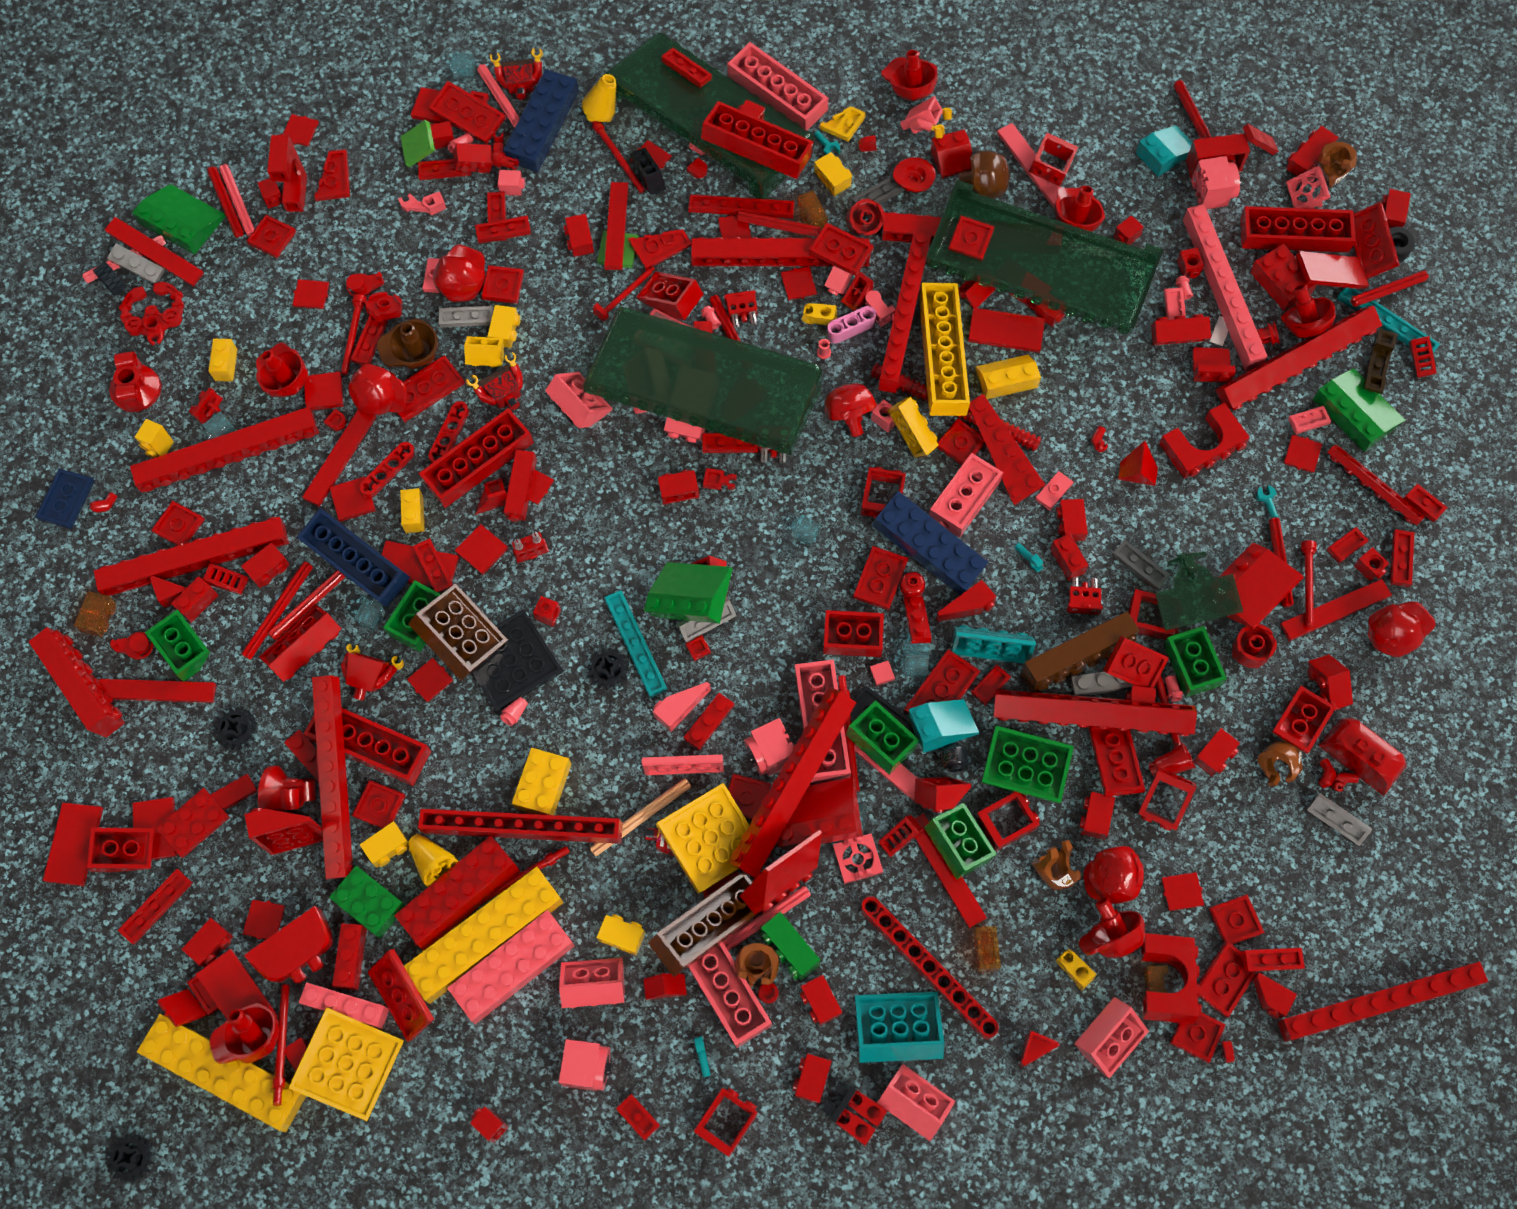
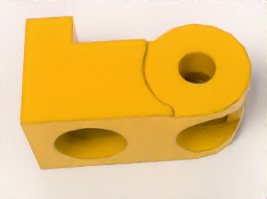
M813 303L804 305L802 321L807 324L816 323L827 325L828 327L831 321L837 319L836 305Z
M1067 949L1056 959L1057 964L1076 983V986L1081 991L1096 977V973L1070 949Z

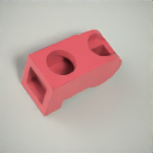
M869 291L865 297V306H871L876 310V322L882 327L894 319L896 309L893 305L887 307L878 291Z

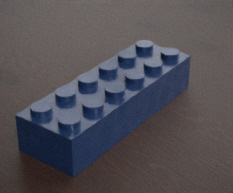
M545 69L504 148L505 156L519 160V167L539 172L579 93L576 78Z
M899 491L871 525L959 595L967 591L988 564L987 560Z
M322 508L316 512L297 536L305 545L386 607L390 605L411 578Z

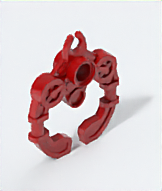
M167 282L154 283L153 287L156 295L169 294L171 299L175 301L171 304L172 308L166 309L163 314L154 305L146 307L142 319L133 317L132 313H129L134 302L141 301L147 297L143 286L132 289L125 296L122 304L119 306V310L121 312L120 319L124 323V327L129 335L138 336L141 334L147 336V341L151 345H155L152 339H158L156 342L160 344L165 331L169 327H176L181 324L183 308L185 307L182 301L183 293Z

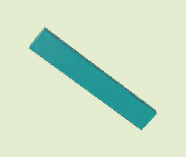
M1344 288L1336 298L1354 311H1358L1363 307L1375 306L1382 323L1380 328L1397 333V339L1409 346V342L1413 339L1428 336L1375 300L1354 307L1350 300L1353 296L1362 293L1358 289ZM1430 337L1434 353L1440 343ZM1424 344L1416 346V348L1425 347ZM1425 351V352H1420L1419 354L1424 355V354H1427V353H1426V351Z
M622 590L604 597L649 697L652 698L668 691Z

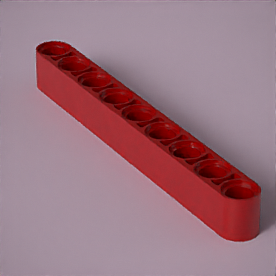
M875 897L865 898L861 906L863 916L980 1037L987 1040L992 1039L999 1030L996 1020ZM872 903L875 905L876 910L868 912L865 909V905ZM882 918L889 919L890 926H881L879 920ZM902 933L905 936V940L897 942L894 939V934ZM910 948L918 949L919 956H910L908 950ZM931 963L934 966V971L926 972L923 964ZM946 978L949 986L941 987L938 984V979ZM954 993H960L963 996L964 1000L962 1003L954 1001ZM968 1009H976L979 1014L978 1018H971L968 1015ZM984 1024L992 1025V1034L984 1032Z

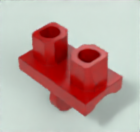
M212 388L202 391L199 395L200 402L198 405L192 406L189 410V413L202 425H207L214 413L220 414L221 412L218 406L223 398Z

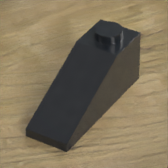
M643 148L629 153L649 195L658 194L665 190L662 172L647 149Z

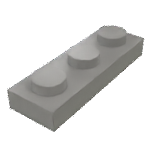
M118 244L114 245L107 257L108 261L153 284L158 283L165 271L163 267Z
M493 306L439 308L440 328L487 326L491 323L494 308Z
M726 598L720 624L684 620L678 623L677 626L684 641L687 643L737 615L730 600Z
M1106 672L1071 677L1074 696L1131 689L1133 685Z
M1321 793L1318 794L1307 809V811L1358 846L1362 844L1372 831L1371 827Z

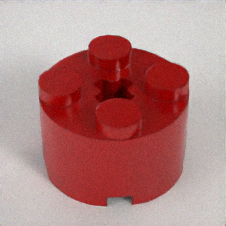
M862 199L849 208L846 215L848 229L853 235L859 237H868L875 234L881 229L885 220L882 206L871 199ZM868 216V220L865 221L862 219V217Z
M1258 624L1254 629L1249 627L1242 628L1232 643V657L1245 667L1260 668L1271 658L1276 650L1277 642L1272 635L1273 632L1261 624Z

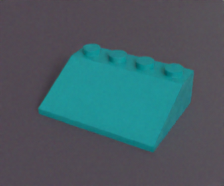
M960 625L954 628L951 651L958 656L1024 664L1030 660L1036 646V641L1033 636H1028L1026 633L1011 634L1005 630L995 632L989 631L987 628L971 629L969 626Z
M938 992L855 995L859 1063L944 1059V1037Z

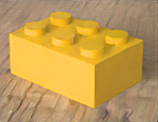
M531 748L512 801L513 807L516 810L530 814L555 815L572 765L569 758Z

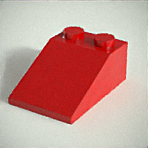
M655 271L636 298L673 318L685 320L704 294L695 279Z
M1300 686L1284 709L1272 733L1308 754L1336 706Z
M91 828L87 860L88 870L90 872H123L151 869L155 829Z

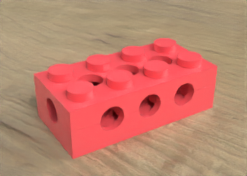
M971 453L931 507L929 515L952 534L960 538L1001 482L1003 472Z

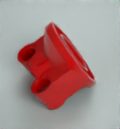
M134 351L115 354L114 362L117 370L114 373L109 388L112 401L118 408L127 412H139L149 408L160 396L162 385L159 376L152 368L142 365Z
M271 765L264 770L260 778L258 787L259 808L285 812L286 810L301 808L304 802L316 800L315 779L288 778L280 766Z

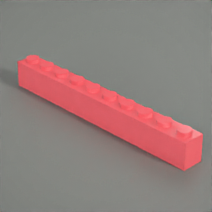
M1205 205L1187 208L1183 222L1194 248L1199 249L1204 264V273L1245 371L1251 370L1264 363L1268 356Z

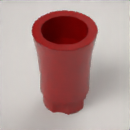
M1184 743L1156 758L1155 761L1148 763L1153 777L1158 767L1174 774L1196 768Z

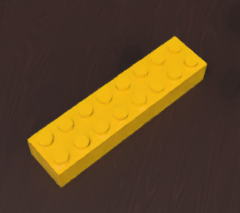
M922 283L919 293L929 416H966L970 400L958 283Z
M536 867L404 967L423 999L431 1004L447 992V988L544 912L547 910L550 913L563 904V901L539 868Z
M159 1014L137 1050V1053L279 1131L286 1132L306 1098V1095L289 1089L290 1083L285 1081V1089L282 1090L281 1106H273L274 1090H272V1079L275 1078L274 1074L254 1063L246 1064L238 1060L218 1064L213 1058L208 1038L184 1025L175 1027L170 1019L162 1014Z

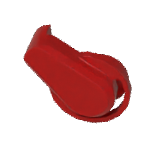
M379 271L373 275L352 274L346 280V288L351 296L354 294L367 296L372 290L384 284L383 276Z
M136 632L128 638L112 639L110 642V646L114 651L127 654L130 658L136 660L149 656L154 644L151 642L150 647L148 636L145 632Z

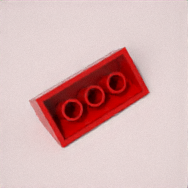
M315 605L267 648L259 658L284 682L291 679L295 675L296 670L305 666L315 653L321 652L329 640L335 639L342 628L326 611Z

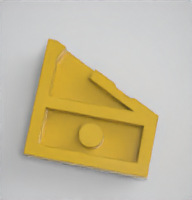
M850 106L842 113L834 115L831 121L827 123L822 122L820 130L849 142L865 119L866 113Z

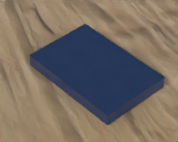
M59 468L37 512L36 518L40 521L72 530L95 480L91 477Z

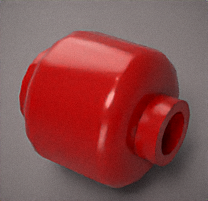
M917 572L906 573L900 582L901 594L907 598L922 596L925 589V580L922 575Z

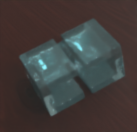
M907 633L906 640L902 641V651H905V658H901L900 669L904 670L903 676L927 678L930 643L911 644L910 634Z

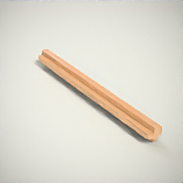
M686 778L681 780L623 822L622 838L691 788L689 781ZM594 843L590 846V850L595 856H598L612 846L613 843Z

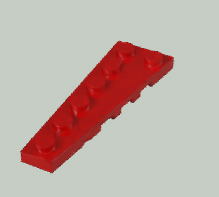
M984 394L972 400L969 404V410L996 468L1003 472L1002 481L1012 504L1015 506L1043 488L1046 484Z

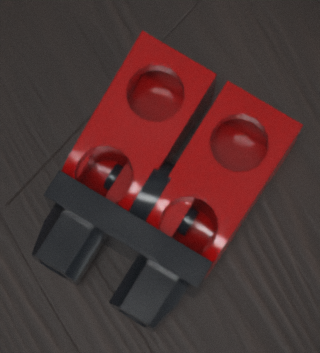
M840 1083L834 1091V1094L842 1099L840 1105L837 1106L828 1100L823 1111L830 1117L831 1122L865 1147L874 1134L875 1128H878L888 1110L852 1086L849 1088ZM859 1116H861L863 1119H865L866 1121H868L871 1125H869L867 1122H865L864 1120H862Z

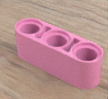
M865 306L831 321L828 325V340L831 343H840L873 328L876 321V310L871 306Z

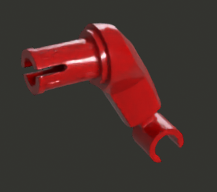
M494 133V144L492 147L493 165L497 168L504 166L516 170L519 160L505 156L503 133H501L500 137H496V133Z

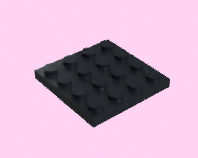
M524 609L496 625L508 641L472 672L497 713L519 697L526 696L563 673V669Z

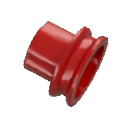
M1275 321L1272 324L1267 323V327L1257 329L1262 344L1272 343V346L1274 343L1280 344Z

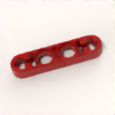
M457 401L452 405L428 456L431 463L436 461L434 456H438L440 453L442 457L453 448L469 415V409L465 402ZM463 408L464 411H460L458 414L457 409ZM456 422L458 426L455 429L451 430L448 428L450 423ZM443 438L450 439L447 445L440 444V441Z
M409 442L400 443L360 483V493L364 498H373L414 457L413 445ZM403 449H404V450H408V449H409V453L405 452V453L403 454ZM392 460L399 462L396 467H390L388 463ZM384 473L386 477L383 480H378L376 475ZM365 487H367V488H370V487H371V488H372V491H370V490L365 491Z

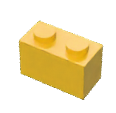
M832 152L814 162V173L833 196L851 186L852 174L850 170L845 169L841 160L835 157Z
M495 305L487 337L503 338L504 347L511 348L512 343L516 341L517 337L516 326L520 324V315H518L517 309Z
M467 336L464 344L465 364L502 367L504 360L503 338Z
M213 339L209 373L215 381H233L238 349L232 339Z
M148 419L144 421L135 435L139 446L151 458L167 454L174 443L162 425Z
M420 489L400 490L402 527L406 533L425 532L424 497Z
M394 821L360 844L376 868L387 865L396 854L401 855L409 846L408 840Z
M612 914V916L606 915L597 935V940L636 956L645 935L642 925L633 921L630 924L623 921L624 918Z

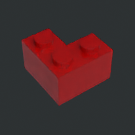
M1330 654L1308 661L1309 669L1307 674L1310 680L1319 685L1321 693L1319 697L1336 706L1335 710L1353 704L1349 669Z

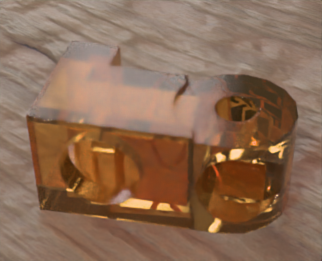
M1168 965L1147 966L1143 968L1146 992L1167 993L1166 989H1164L1163 976L1169 974Z

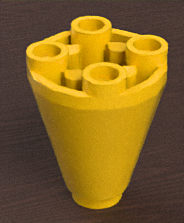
M610 74L603 75L586 94L581 103L582 110L589 121L610 122L615 114L616 79Z
M421 834L414 835L408 841L409 850L420 878L427 888L459 862L453 854Z

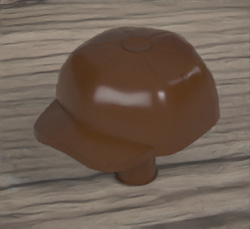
M978 151L977 154L971 155L972 170L971 172L960 173L959 183L961 186L971 185L979 197L987 201L1001 197L1007 191L1010 179L1005 157L993 151Z
M412 319L394 326L390 332L383 335L378 340L377 348L383 364L387 367L404 366L408 369H416L430 364L435 359L439 341L436 332L429 324L420 319Z

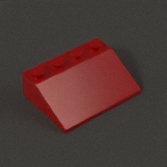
M1252 543L1203 594L1209 609L1254 629L1303 579V575L1269 549Z
M850 777L808 786L778 839L779 847L785 851L792 850L818 830L822 832L821 844L862 837L855 778Z
M255 808L250 813L244 814L249 838L270 855H276L323 841L322 828L308 816L263 808Z
M820 830L765 868L740 895L755 915L761 911L766 913L774 906L773 902L775 900L779 903L787 896L786 892L790 891V893H793L801 886L799 884L801 881L805 884L813 877L812 872L818 866L822 838Z

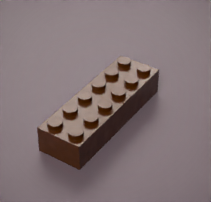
M1127 611L1026 661L1020 675L1030 692H1044L1049 688V685L1053 683L1055 685L1060 684L1065 680V677L1069 675L1076 676L1083 671V668L1087 666L1089 668L1094 667L1103 658L1109 659L1120 636L1135 641L1139 629Z
M744 871L659 931L648 943L673 977L761 913L759 912L755 915L740 897L752 883Z

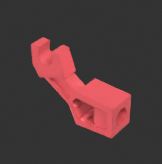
M440 192L425 196L422 202L417 201L411 194L408 195L409 201L404 202L402 197L398 199L402 209L407 212L418 211L434 215L447 209Z

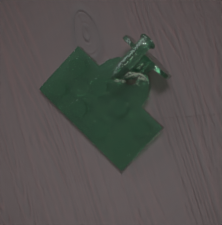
M1206 552L1179 553L1176 555L1178 558L1167 562V566L1180 564L1181 569L1176 574L1173 589L1155 593L1165 631L1243 612L1234 575L1230 574L1213 578L1208 569L1195 564L1194 560L1206 557Z

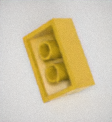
M1029 355L975 367L983 394L987 399L1038 388L1041 379L1036 361Z
M908 397L890 407L887 411L914 458L926 456L938 446L937 437L928 428V421L920 414L917 402Z

